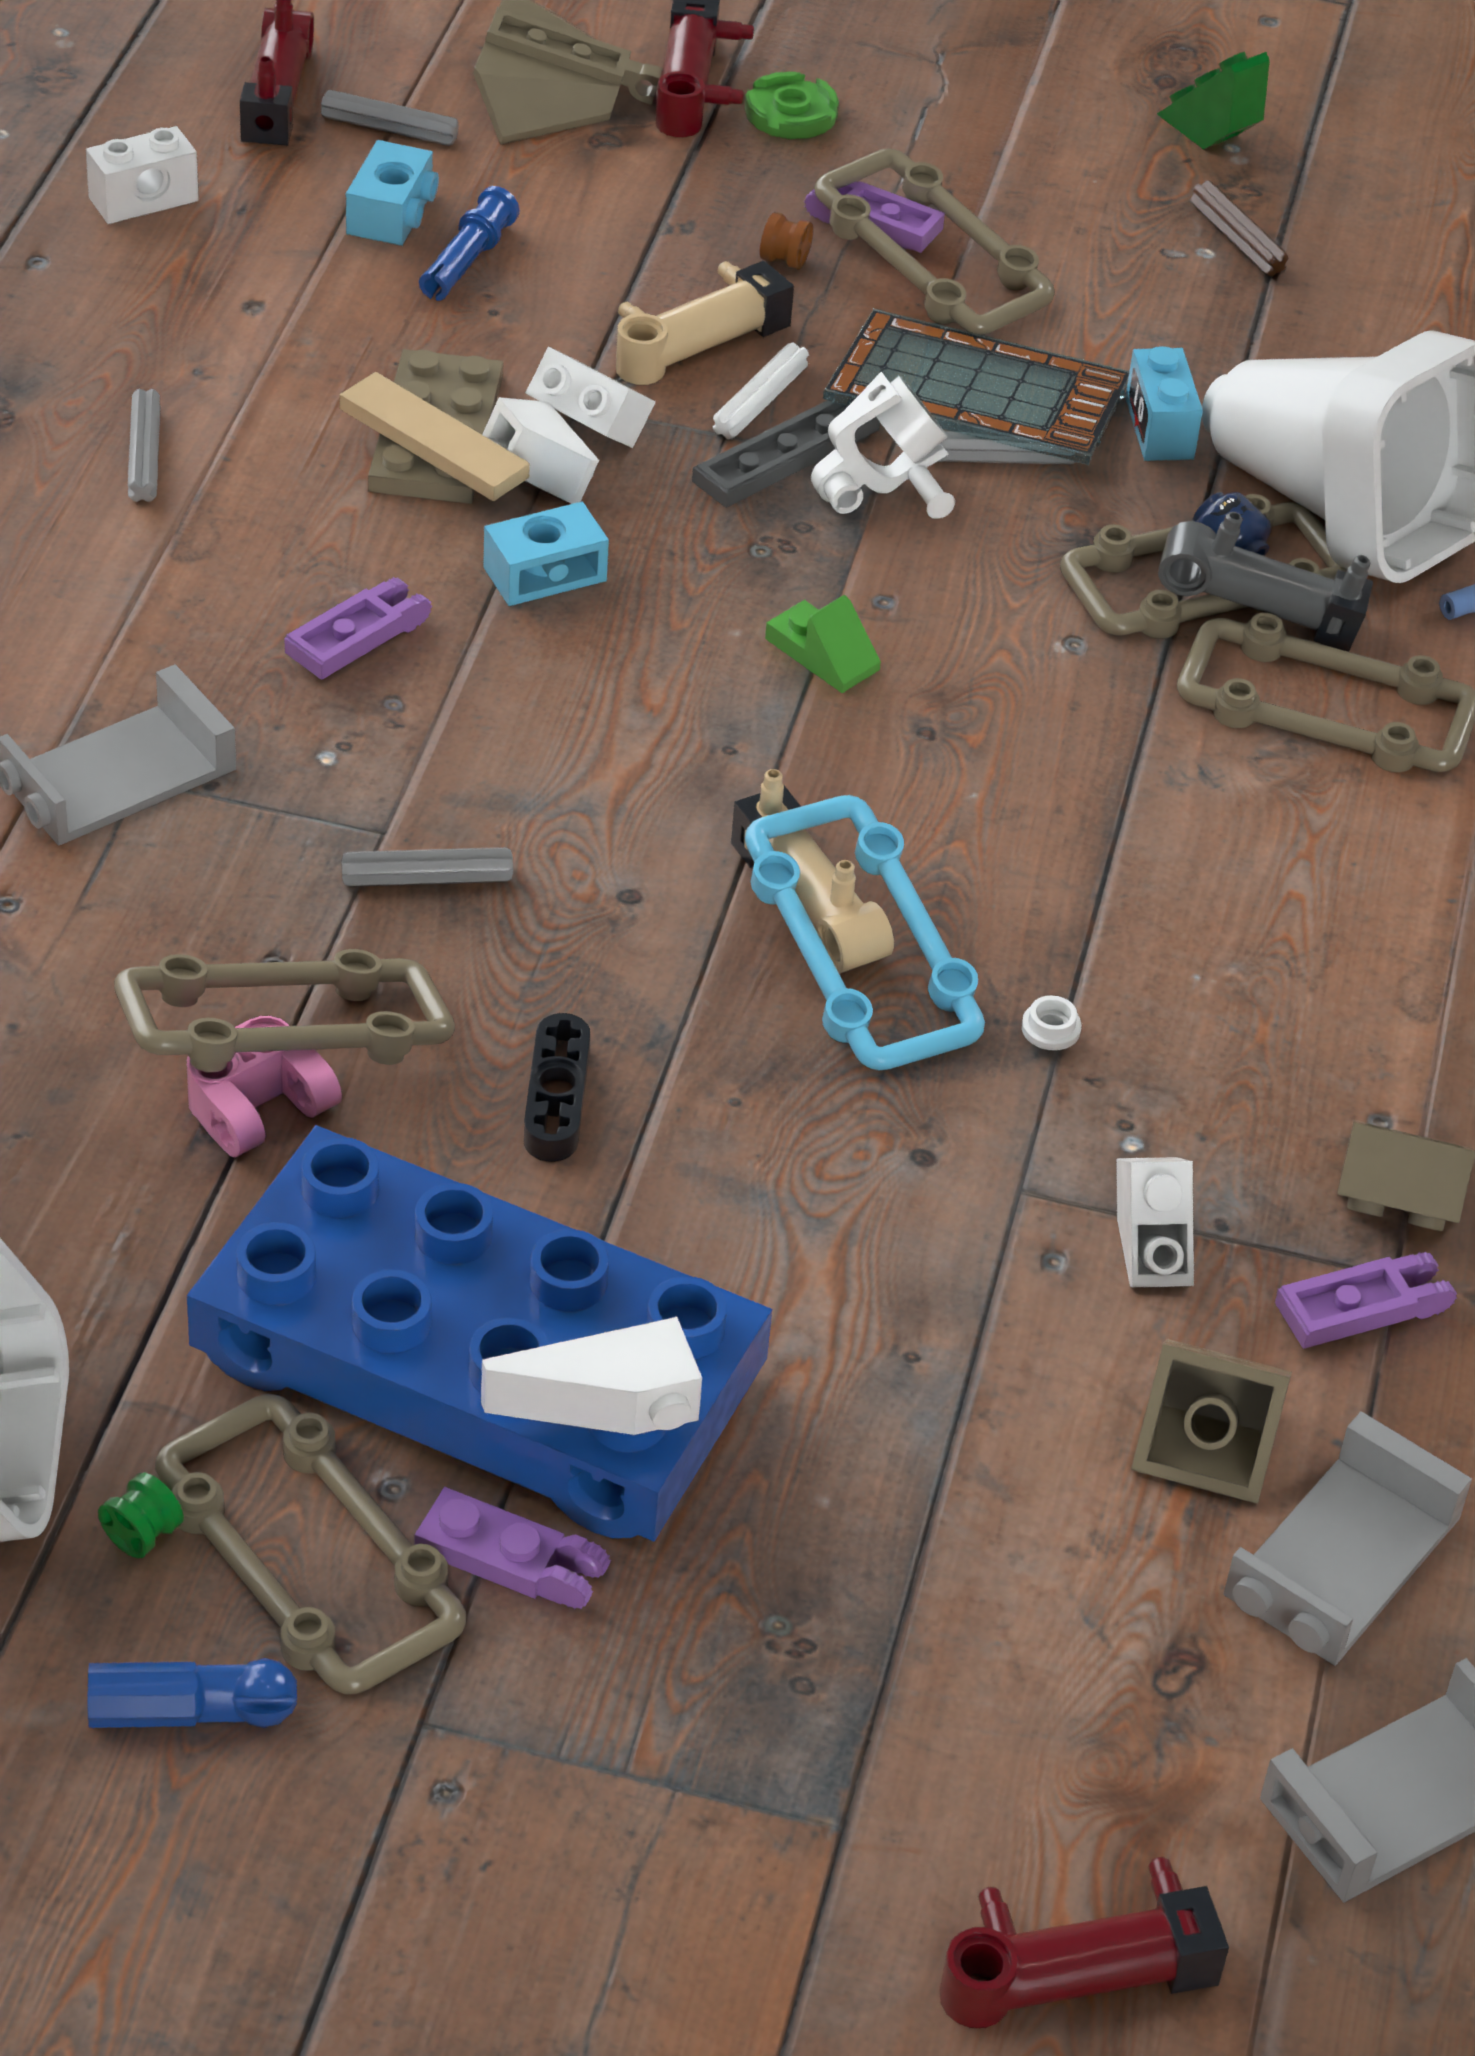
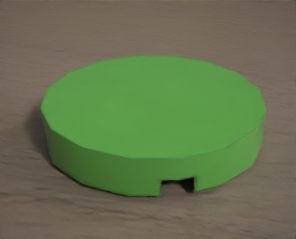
M776 72L762 76L753 83L752 90L748 89L745 97L747 119L757 129L771 136L786 139L811 138L824 134L832 128L838 117L839 100L836 91L821 79L816 78V84L806 81L805 74H800L799 72Z

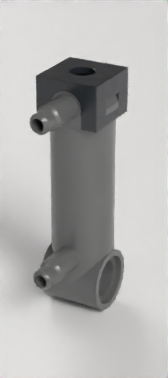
M1237 512L1227 513L1217 533L1205 524L1194 521L1181 522L1168 533L1158 570L1159 579L1167 590L1182 596H1193L1205 592L1264 613H1270L1281 619L1316 630L1314 642L1350 651L1366 616L1373 581L1367 579L1371 563L1366 556H1356L1346 572L1337 570L1333 580L1236 547L1235 544L1241 532L1240 526L1243 521L1241 515Z

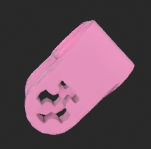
M259 1016L235 1028L289 1026V1024L280 1018ZM315 1049L235 1053L231 1061L227 1062L226 1068L218 1072L198 1070L191 1065L190 1057H187L189 1109L219 1146L235 1158L265 1142L264 1126L255 1107L284 1093L307 1117L313 1118L338 1105L342 1099L341 1087L335 1073Z

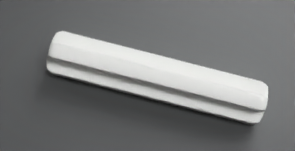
M788 343L714 415V432L717 435L722 434L727 439H734L808 366L806 358L809 356V353L805 347L799 348L795 343Z

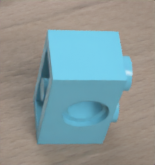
M377 140L346 192V234L402 246L411 229H417L420 226L426 202H432L437 193L439 175L437 172H433V151Z
M582 501L484 526L483 568L507 605L512 606L607 581L609 539Z

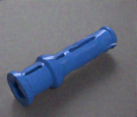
M498 186L485 188L478 197L477 207L468 210L460 218L458 234L419 279L420 289L428 298L431 299L441 287L435 295V300H444L451 288L462 277L476 257L482 251L493 249L500 241L501 230L504 227L511 226L517 220L520 213L519 204L508 190Z

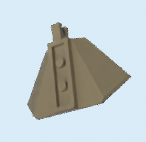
M502 0L488 29L485 43L473 74L499 143L502 145L608 121L621 85L629 87V91L635 99L652 105L663 68L631 60L632 51L596 40L554 11L533 0ZM640 80H647V81H649L652 85H651V86L644 85V84L641 83Z

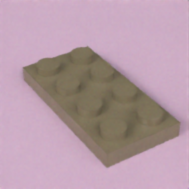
M403 349L394 383L478 433L483 434L498 400L503 380V361L485 359L481 356L467 357L435 353L430 350L416 351ZM381 433L379 434L368 474V492L472 504L475 494L474 489Z

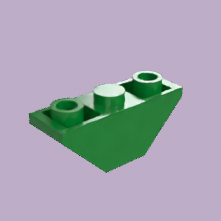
M1244 51L1219 63L1220 68L1199 76L1194 80L1195 84L1170 95L1172 104L1158 112L1157 115L1202 149L1239 136L1264 120L1270 65L1267 52L1247 58Z

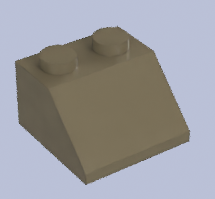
M1354 1120L1337 1194L1349 1197L1346 1207L1348 1209L1383 1217L1385 1206L1409 1211L1407 1223L1443 1231L1445 1221L1455 1223L1460 1221L1475 1159V1150Z
M1167 1339L1162 1346L1131 1470L1258 1504L1292 1372Z

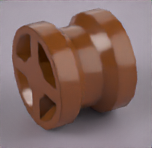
M773 212L763 230L759 252L760 258L768 262H773L776 259L783 260L789 268L800 270L805 264L811 248L814 232L813 223L806 220H800L797 223L787 220L784 214Z

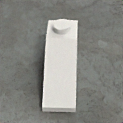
M677 1317L482 1360L481 1404L485 1413L631 1435L658 1429L671 1430L685 1423L699 1420L702 1376Z

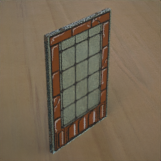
M873 309L865 324L860 328L859 334L837 370L832 374V378L824 389L823 399L849 406L880 372L886 376L890 383L900 376L925 405L942 429L1089 465L1097 447L1102 442V437L1120 400L1125 395L1129 371Z

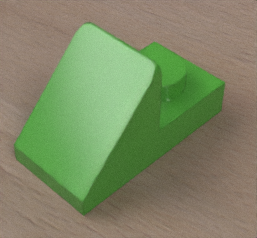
M846 595L839 597L820 610L806 600H803L766 622L765 639L841 693H844L880 670L881 661L851 600Z

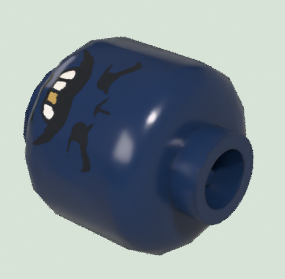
M1215 493L1205 500L1195 512L1193 521L1205 524L1215 533H1217L1227 513H1239L1243 521L1235 546L1263 556L1267 554L1269 545L1266 541L1271 532V523L1241 493Z

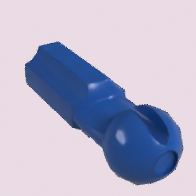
M267 1658L239 1665H197L195 1662L89 1663L88 1668L89 1728L179 1727L211 1722H247L252 1726L267 1728L281 1724L297 1706V1679L280 1661Z

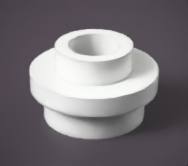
M1052 995L1040 997L1032 1003L1031 1007L1023 1015L1022 1032L1030 1043L1046 1050L1066 1049L1075 1044L1080 1037L1082 1026L1080 1017L1075 1006L1065 998Z

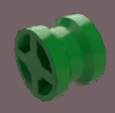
M146 1472L138 1473L128 1482L126 1493L122 1497H110L98 1509V1519L109 1539L124 1553L136 1559L145 1557L153 1550L156 1545L157 1536L161 1533H172L184 1521L183 1510L173 1492L161 1480Z

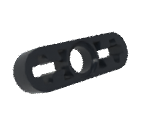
M557 1013L544 1018L538 1024L524 1117V1146L533 1157L548 1162L561 1161L570 1157L576 1151L579 1143L591 1032L588 1024L582 1018L569 1013ZM559 1040L568 1041L567 1057L556 1056V1046ZM559 1079L570 1083L573 1088L568 1092L556 1094L546 1091L541 1085L549 1080ZM548 1116L559 1117V1127L556 1134L546 1133Z

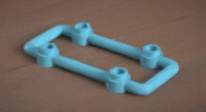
M851 795L838 796L761 817L750 824L746 830L745 843L754 861L750 881L752 890L762 902L772 905L776 904L826 999L822 1022L831 1038L838 1042L849 1043L857 1059L863 1065L875 1070L892 1069L969 1046L980 1038L984 1033L985 1020L974 999L978 985V974L971 964L959 958H952L900 862L904 839L898 829L890 824L878 822L869 805L862 799ZM843 818H850L859 833L855 849L857 861L867 873L882 876L932 969L928 985L930 997L938 1008L949 1012L955 1011L960 1024L883 1047L877 1046L868 1030L873 1013L870 1000L863 993L846 988L795 891L800 875L797 862L786 853L774 851L769 839Z

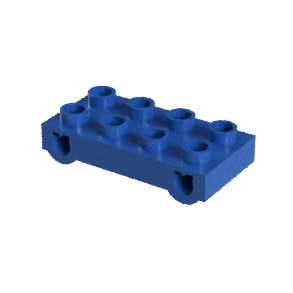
M315 1125L187 1294L189 1346L205 1352L209 1359L225 1374L240 1383L263 1391L282 1390L289 1387L547 1496L571 1520L593 1533L610 1538H632L639 1535L655 1542L767 1360L772 1319L771 1308L719 1288L709 1281L692 1277L600 1240L588 1232L570 1228L486 1194L471 1185L456 1182L369 1147L359 1140L342 1136ZM674 1317L678 1318L702 1376L698 1421L685 1423L671 1430L658 1429L636 1435L490 1414L484 1412L481 1404L483 1359Z

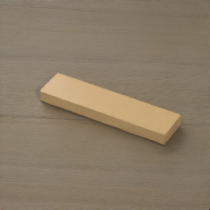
M374 372L340 394V409L493 502L529 478V462L377 372Z

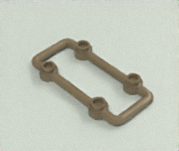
M881 149L830 171L817 179L814 186L815 195L831 211L829 220L830 225L833 227V232L838 237L848 240L856 239L860 236L926 295L924 306L928 317L932 321L939 324H950L955 321L970 333L984 335L1040 310L1052 302L1055 295L1054 285L1037 269L1039 263L1038 255L1026 246L1009 245L943 188V174L936 166L925 162L915 163L899 150ZM883 169H893L904 179L902 189L906 199L925 206L933 204L999 262L997 273L1005 287L1012 290H1022L1028 287L1032 292L985 314L979 315L965 304L966 290L960 283L946 278L937 279L869 219L871 207L865 199L851 194L842 195L837 190Z
M1249 494L1245 496L1269 519L1271 530L1273 526L1294 523L1328 568L1320 569L1315 562L1304 558L1294 559L1289 565L1333 580L1337 570L1347 571V568L1337 565L1331 558L1326 542V529L1313 512L1294 502L1271 505L1270 501L1261 495ZM1116 524L1107 525L1095 535L1092 545L1069 550L1061 558L1060 570L1062 575L1096 624L1103 631L1112 635L1119 636L1142 632L1153 638H1169L1178 632L1181 622L1248 607L1211 594L1178 601V598L1172 592L1154 590L1141 601L1140 609L1137 611L1116 614L1084 568L1096 566L1107 572L1125 571L1132 565L1133 557L1163 551L1168 533L1173 527L1131 536V532L1124 526Z
M1270 613L1256 614L1247 624L1226 618H1213L1203 623L1177 679V690L1186 702L1213 710L1215 718L1225 726L1245 728L1257 722L1372 754V759L1378 767L1389 772H1405L1413 766L1435 772H1447L1456 768L1463 758L1475 724V690L1464 683L1443 678L1440 666L1433 658L1423 655L1414 656L1403 666L1296 638L1286 635L1281 619ZM1222 639L1240 644L1243 653L1256 661L1271 662L1284 656L1394 686L1399 696L1412 704L1427 705L1435 702L1437 699L1456 703L1458 706L1443 749L1437 750L1419 745L1415 731L1405 723L1392 722L1385 725L1378 733L1260 701L1255 686L1245 679H1230L1220 689L1199 683L1217 640Z
M360 949L342 950L331 961L205 964L196 957L175 954L164 957L159 962V966L127 968L121 971L114 980L116 996L139 1046L147 1052L157 1055H188L191 1065L205 1072H218L225 1069L227 1062L231 1061L235 1053L363 1047L367 1048L368 1056L373 1061L385 1065H394L403 1061L404 1055L410 1052L413 1045L441 1044L449 1040L455 1031L454 1019L423 965L413 960L402 958L379 959L373 953ZM379 982H405L410 987L427 1021L413 1022L410 1018L400 1013L382 1011L371 1014L367 1018L366 1023L235 1028L229 1022L221 1019L201 1018L192 1021L188 1026V1030L161 1031L156 1026L141 990H159L162 993L163 1001L175 1007H190L197 1003L198 997L203 995L205 988L334 984L336 986V993L340 997L351 1001H363L371 996V992L376 990Z
M264 1394L178 1437L159 1451L156 1457L155 1470L159 1479L173 1492L179 1501L184 1514V1521L178 1528L191 1534L204 1533L281 1628V1653L284 1660L292 1667L300 1670H315L322 1680L334 1691L343 1694H358L369 1690L439 1650L461 1635L466 1625V1611L461 1601L448 1587V1563L445 1557L431 1545H412L336 1456L335 1430L323 1416L316 1413L301 1414L284 1397ZM264 1421H273L283 1433V1456L289 1467L301 1473H317L395 1566L394 1587L399 1598L410 1605L429 1606L438 1619L354 1667H348L335 1651V1626L332 1620L317 1608H300L224 1516V1492L220 1484L208 1474L201 1472L189 1473L183 1464Z

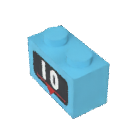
M1159 346L1153 349H1133L1125 399L1144 461L1194 459L1203 409L1183 348Z

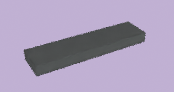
M841 393L693 467L692 482L727 508L824 459L836 449L830 441L828 434L830 423L856 397L851 394ZM877 417L857 428L855 442L879 431L880 421Z

